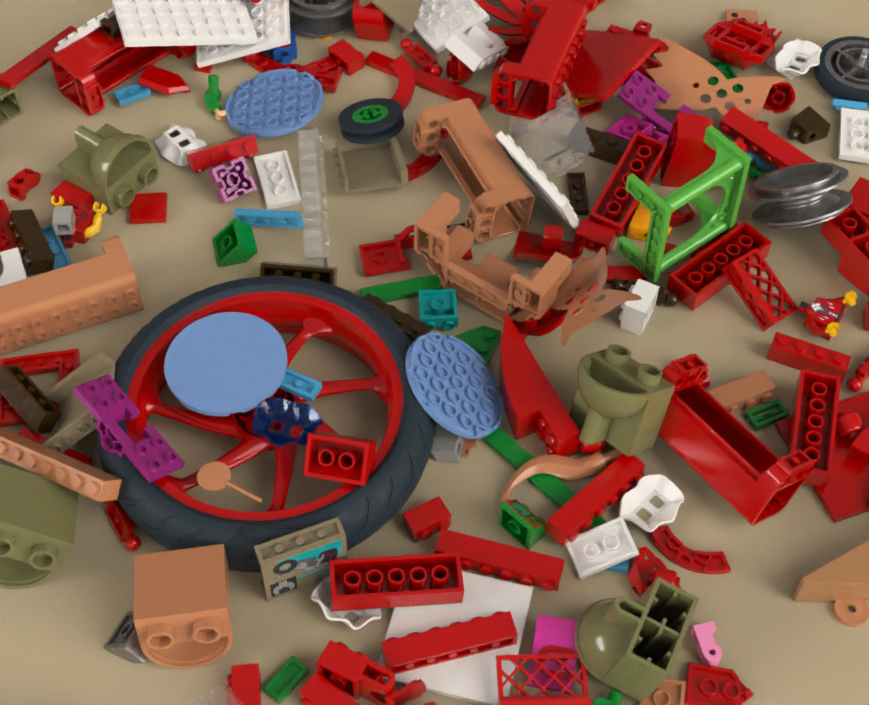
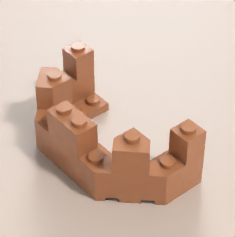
M444 192L414 224V249L418 254L422 253L426 259L424 263L432 274H437L441 279L439 283L443 289H456L457 297L503 323L504 316L507 314L512 321L516 320L517 322L528 321L529 318L540 319L557 299L558 287L571 273L573 260L555 252L542 269L536 267L528 278L519 275V269L489 253L475 267L472 263L461 259L473 246L474 232L461 225L451 226L447 230V225L460 212V199Z

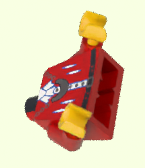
M849 291L845 294V297L842 296L834 299L817 297L813 305L802 301L797 311L806 315L803 325L808 328L813 336H821L829 341L831 337L837 335L836 332L840 331L839 323L846 310V304L854 306L857 294L855 291Z

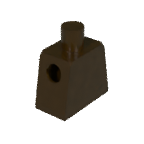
M808 106L793 117L787 136L790 140L797 138L803 144H808L826 138L831 124Z

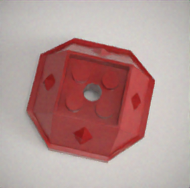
M740 18L715 23L704 34L702 39L706 42L712 58L742 70L755 64L763 63L771 55L775 47L767 29Z

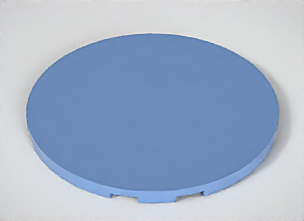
M296 69L270 70L257 74L256 78L250 81L247 79L238 85V89L229 95L225 104L228 123L237 132L243 135L251 133L257 138L276 137L298 130L313 120L323 106L324 92L321 83L307 72H297Z
M240 312L217 313L191 323L175 337L166 353L164 373L171 393L188 409L209 416H229L232 413L241 411L244 413L258 407L259 403L266 398L269 399L277 391L286 374L288 363L287 351L278 331L265 320Z
M430 332L418 337L410 345L406 354V374L416 399L430 417L446 430L469 439L484 438L499 427L504 415L503 396L499 393L498 387L500 386L494 373H490L484 365L486 363L484 359L473 348L454 336Z

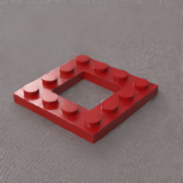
M79 349L3 358L0 359V369L2 365H19L27 375L59 371L58 382H60L80 366ZM0 394V427L27 424L17 411L9 405L4 396ZM50 400L52 404L59 410V404Z

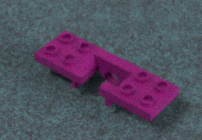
M636 70L616 97L642 115L643 120L653 123L654 130L662 132L669 137L673 124L653 110L660 101L665 104L671 95ZM684 104L678 111L680 113L698 115Z
M109 374L74 387V395L98 422L95 428L100 432L102 446L107 452L117 453L121 458L127 456L149 483L183 468L185 462L153 425L143 428L141 434L145 439L134 443L117 424L129 418L131 420L138 417L140 410Z

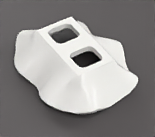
M807 40L787 42L774 58L776 70L798 77L801 74H806L810 67L819 65L822 49L817 44ZM798 57L806 59L804 63L795 60ZM790 67L799 68V71L790 69Z
M172 124L167 131L163 132L162 136L155 139V144L160 150V154L178 166L189 165L185 152L207 146L204 140L195 137V132L191 128L182 127L177 124ZM175 130H178L181 133L180 135L174 138L168 135L174 132ZM183 140H188L190 142V144H188L185 147H181L178 143H180Z
M647 475L640 478L633 489L624 493L620 501L619 516H622L625 521L637 524L647 532H653L659 525L674 521L680 504L684 502V495L664 475ZM654 496H657L664 502V505L661 508H656L649 501ZM644 509L651 514V517L647 521H643L636 513Z
M330 577L324 578L311 594V600L320 605L328 620L341 621L351 629L357 630L364 627L371 620L381 619L382 613L380 608L332 611L328 606L331 602ZM352 612L359 619L355 622H350L344 616Z

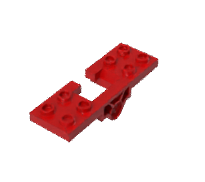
M414 225L406 227L400 234H395L393 240L358 245L365 277L411 270L410 259H404L402 250L414 248V235H409L414 232ZM471 248L461 259L465 261L472 260Z

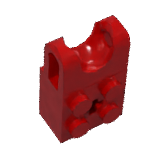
M330 640L316 662L318 673L356 700H359L361 696L376 705H388L386 700L379 696V693L387 694L395 689V674L390 669L368 659L364 653L354 652L344 643H336ZM382 677H388V678H389V682H387V681H386L384 678H382Z

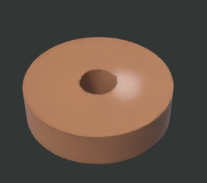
M863 598L836 600L833 604V613L841 624L848 627H859L866 622L869 616V607ZM848 608H852L854 612H850Z

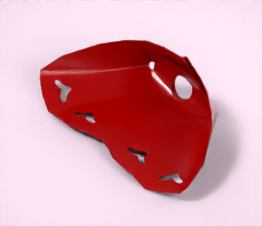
M646 546L639 550V555L636 556L627 574V580L639 598L649 588V574H654L656 570L654 569L655 564H657V568L666 569L662 560L657 558ZM645 553L651 560L645 559Z

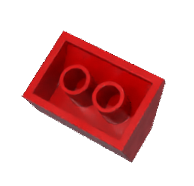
M322 431L308 433L303 476L365 486L374 464L377 440Z

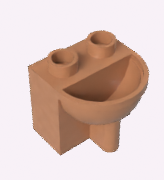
M224 544L134 555L133 621L141 649L145 656L154 663L175 669L198 668L219 660L230 650L233 642L230 572Z

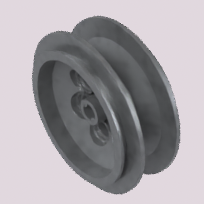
M289 0L290 29L313 37L333 36L346 32L354 27L352 18L354 0Z
M813 162L788 166L767 173L758 178L747 190L750 199L766 202L753 211L752 219L755 223L772 229L801 228L828 221L840 215L853 202L851 193L833 189L848 179L849 172L847 169L833 163Z

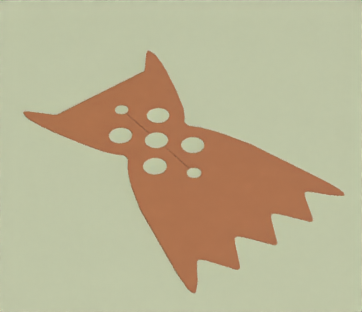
M663 37V40L670 51L653 54L663 66L646 70L655 80V84L671 95L665 104L660 101L655 107L656 109L679 110L683 104L692 111L714 107L725 116L728 112L725 104L733 102L737 109L755 121L759 118L771 86L787 80L786 78L775 76L737 77L728 80L708 61ZM714 76L719 81L716 85H710L708 79ZM698 83L699 87L694 88L693 84ZM735 84H740L743 86V91L736 93L732 88ZM719 89H724L727 91V96L719 98L716 92ZM703 94H708L711 100L708 103H703L700 97ZM750 99L751 103L745 104L744 100Z
M604 247L599 250L595 258H581L578 267L571 269V273L558 287L557 299L550 306L551 309L568 310L564 318L561 334L563 346L567 343L572 333L625 301L642 299L641 296L630 292L614 289L603 290L608 272ZM598 285L595 290L587 292L590 286ZM606 295L602 301L595 302L598 296ZM591 296L590 300L586 303H580L584 297ZM576 298L572 304H565L569 299ZM584 308L580 314L573 315L575 310ZM597 308L595 312L590 313L591 310Z

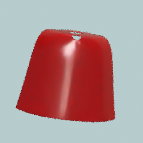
M520 230L513 258L547 263L554 253L542 251L543 235ZM587 235L578 242L561 240L560 254L573 260L572 264L576 263L583 253Z

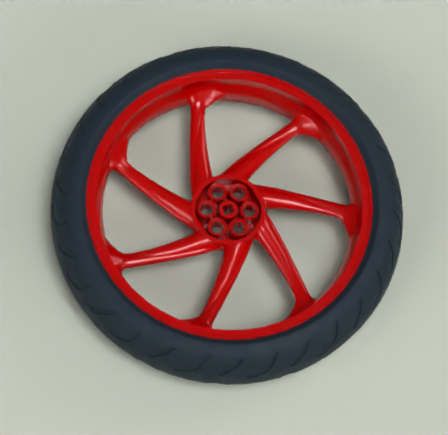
M261 276L228 281L208 287L179 300L151 319L150 323L142 327L124 348L115 363L114 381L140 410L138 417L131 420L128 418L117 423L134 443L145 439L141 434L143 428L148 426L149 416L157 414L199 429L239 439L241 442L215 460L226 464L230 470L265 451L275 450L274 487L269 509L265 512H241L212 506L190 497L185 492L199 485L197 481L198 471L181 479L166 475L149 483L127 456L121 458L117 453H109L103 448L98 430L97 441L103 471L122 479L117 499L119 504L133 522L149 537L171 551L224 544L229 570L261 572L254 546L245 545L240 540V532L247 525L314 526L338 517L346 534L347 551L380 530L404 506L419 483L432 448L435 420L420 405L407 378L405 360L412 341L388 315L364 298L332 284L290 276ZM223 312H240L265 320L278 333L296 334L285 346L288 359L287 367L310 337L332 343L360 360L375 377L320 381L322 389L315 399L346 392L370 390L385 403L386 427L380 447L375 453L374 464L366 485L346 483L332 493L313 502L284 509L294 467L298 436L301 430L307 433L314 431L338 433L302 404L307 400L279 388L269 399L266 398L259 403L258 407L244 413L242 411L232 413L229 416H209L163 403L160 393L167 384L164 362L168 348L175 337L188 325L203 317ZM249 528L244 531L243 538L247 542L262 544L302 529Z

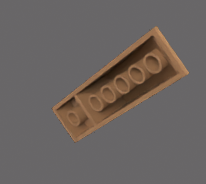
M869 540L803 577L792 599L800 602H835L836 600L869 599Z

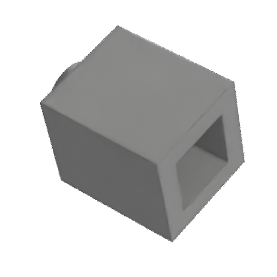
M73 206L54 207L52 224L55 234H74L76 216Z

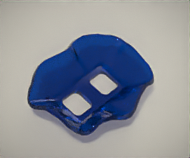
M273 398L260 403L256 407L252 432L254 435L264 436L277 447L289 443L305 446L307 445L308 433L314 432L317 427L322 425L323 420L320 414L309 404L292 402L284 398ZM274 421L284 424L281 432L270 430ZM293 426L304 428L300 437L290 435Z

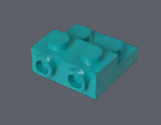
M456 289L418 290L420 322L426 323L430 327V331H433L435 328L452 330L454 327H458Z

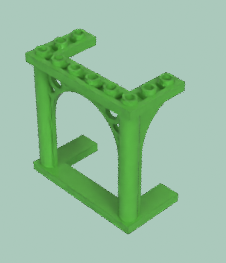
M712 125L706 128L703 142L716 152L714 163L704 173L664 198L657 195L633 173L627 176L625 190L651 212L644 253L624 235L618 238L617 251L653 284L659 281L660 273L723 232L727 234L734 229L751 157ZM714 186H722L723 194L720 205L716 204L704 192ZM691 201V204L700 212L701 226L693 237L664 255L671 213Z

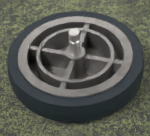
M847 36L834 39L824 45L820 53L819 65L815 66V77L819 85L828 94L837 99L864 102L869 105V38Z

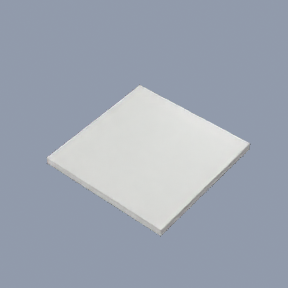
M462 571L464 584L462 603L394 607L385 640L391 637H405L412 632H426L433 627H447L454 622L463 623L471 621V619L478 616L483 618L492 616V614L499 611H510L518 633L516 645L395 674V684L404 686L415 679H421L426 685L427 692L481 705H497L498 691L495 656L518 655L533 587ZM381 652L378 664L385 667ZM501 661L502 670L509 676L516 666L511 661ZM382 677V678H384L387 682H389V678H388V677ZM509 681L503 686L504 697L509 696L511 683Z

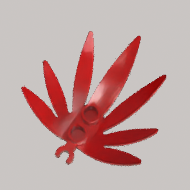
M474 0L482 9L495 18L521 27H488L489 31L500 35L517 36L504 41V45L521 46L529 43L526 36H522L526 5L521 0H499L515 16L483 0Z
M597 285L590 286L587 292L593 291ZM589 296L584 297L580 303H584ZM575 298L569 299L565 304H572ZM549 308L540 319L529 318L528 321L517 322L513 320L512 322L523 340H525L528 335L543 336L555 330L564 323L568 310ZM581 308L575 310L573 312V315L576 314Z

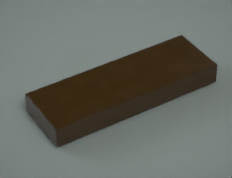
M584 172L567 173L569 202L573 207V211L577 215H589Z

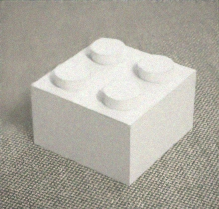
M638 279L635 285H631L629 292L641 296L642 299L622 303V311L619 316L621 329L641 336L655 309L660 286Z

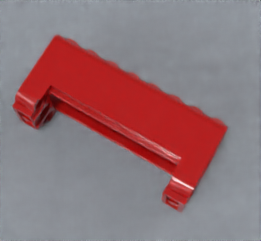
M528 0L524 12L522 36H526L529 45L520 64L514 62L503 63L500 68L496 67L492 75L490 104L494 105L496 111L538 122H547L552 111L556 109L557 101L560 100L561 90H564L565 82L568 81L569 73L573 69L574 61H576L578 52H580L582 43L585 40L586 33L583 31L586 29L588 19H585L586 8L584 5L566 0ZM520 78H524L518 90V93L514 98L516 81L520 80Z
M99 27L85 37L78 39L51 55L49 59L57 87L61 94L88 116H91L105 108V99L102 96L145 70L149 64L153 65L169 54L174 55L178 59H184L196 52L197 46L125 47L122 35L112 39L104 35L102 27Z
M692 354L673 360L670 365L662 370V378L675 385L658 436L752 526L780 513L809 476L815 462L801 449L798 451L793 450L791 454L787 456L782 455L780 458L702 387V384L708 377V365L698 355Z

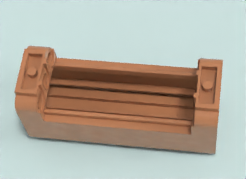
M465 98L424 109L420 116L415 118L412 142L419 153L422 152L424 156L432 157L441 154L471 202L468 208L465 228L474 232V239L478 243H483L525 230L530 223L535 195L470 98ZM442 124L451 137L440 139Z
M118 235L102 240L103 255L0 286V356L144 310L134 271Z

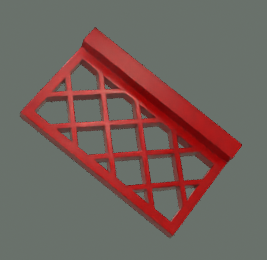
M757 248L735 259L721 269L763 332L798 310V307ZM751 255H754L757 264L751 262ZM740 263L746 265L745 271L740 265ZM750 267L757 269V275L750 273ZM762 271L767 274L768 279L761 277ZM750 278L756 280V287ZM761 282L767 284V291L761 289ZM772 286L776 287L778 295L772 293ZM761 294L767 296V302L764 300ZM772 298L778 300V306L771 304ZM783 302L787 303L791 310L784 309ZM771 309L777 311V317L774 315Z
M578 653L495 656L498 691L497 705H591L585 666L580 661V670L576 674L566 666L570 659H579ZM515 660H523V661L519 664V663L516 662ZM526 660H532L539 666L532 675L522 667ZM548 660H555L561 666L554 675L544 666ZM501 661H511L516 666V669L508 676L502 670ZM518 669L529 678L521 687L511 678ZM540 669L550 677L544 686L533 678ZM562 669L573 677L566 686L556 678ZM530 680L540 689L535 696H530L523 690ZM552 680L562 688L558 695H552L545 689ZM574 680L582 686L583 695H574L568 689ZM509 681L518 691L514 696L504 697L503 686ZM542 692L546 694L545 696H539Z

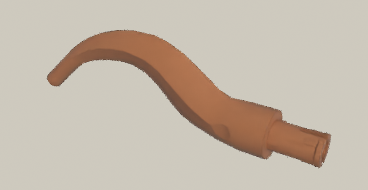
M616 448L604 454L596 452L581 459L551 454L533 458L523 464L512 475L503 491L496 513L499 514L500 503L509 500L514 489L533 475L545 473L565 480L583 479L604 471L607 465L613 463L622 453Z

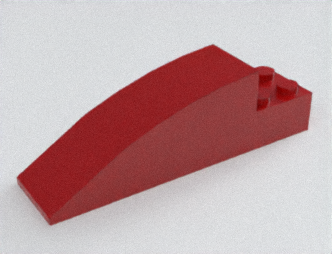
M853 205L847 207L840 215L822 222L820 233L841 254L837 271L861 292L869 296V220Z
M508 314L505 315L499 365V382L501 396H503L504 411L515 440L536 432L538 439L543 441L547 454L566 457L574 456L577 454L580 431Z

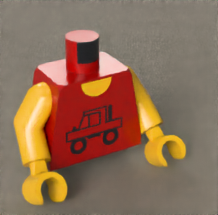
M55 196L51 197V202L55 207L63 206L64 199L61 196L58 203H55ZM95 202L93 209L97 212L73 208L76 216L75 233L60 235L65 247L72 248L75 243L85 244L91 237L99 233L103 219L101 215L107 211L105 204L102 203L99 209L100 203Z

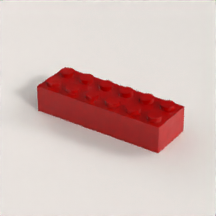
M636 131L591 210L589 220L617 229L616 236L622 237L640 203L625 190L627 176L633 173L650 187L667 156L668 144Z
M744 221L669 275L666 289L669 292H675L679 296V300L694 311L730 284L721 269L755 248L758 249L763 258H766L772 242ZM751 255V262L757 264L754 255ZM740 263V265L745 271L746 265Z
M801 369L796 381L787 455L791 454L793 450L798 451L801 449L815 462L813 470L803 484L826 488L832 473L841 377Z
M460 552L329 560L332 611L463 602L464 584Z

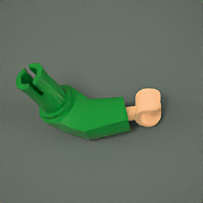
M208 75L209 89L205 92L204 96L205 106L211 114L215 115L217 121L226 120V110H221V105L219 104L222 93L219 90V75Z

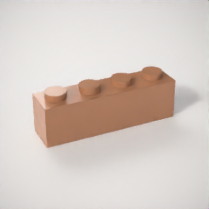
M762 370L707 391L734 415L745 408L750 409L756 404L769 402L773 399L777 387L766 371Z

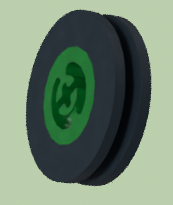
M373 98L356 102L346 107L339 115V124L343 138L358 144L377 143L392 138L403 129L405 124L402 106L398 102L386 98Z

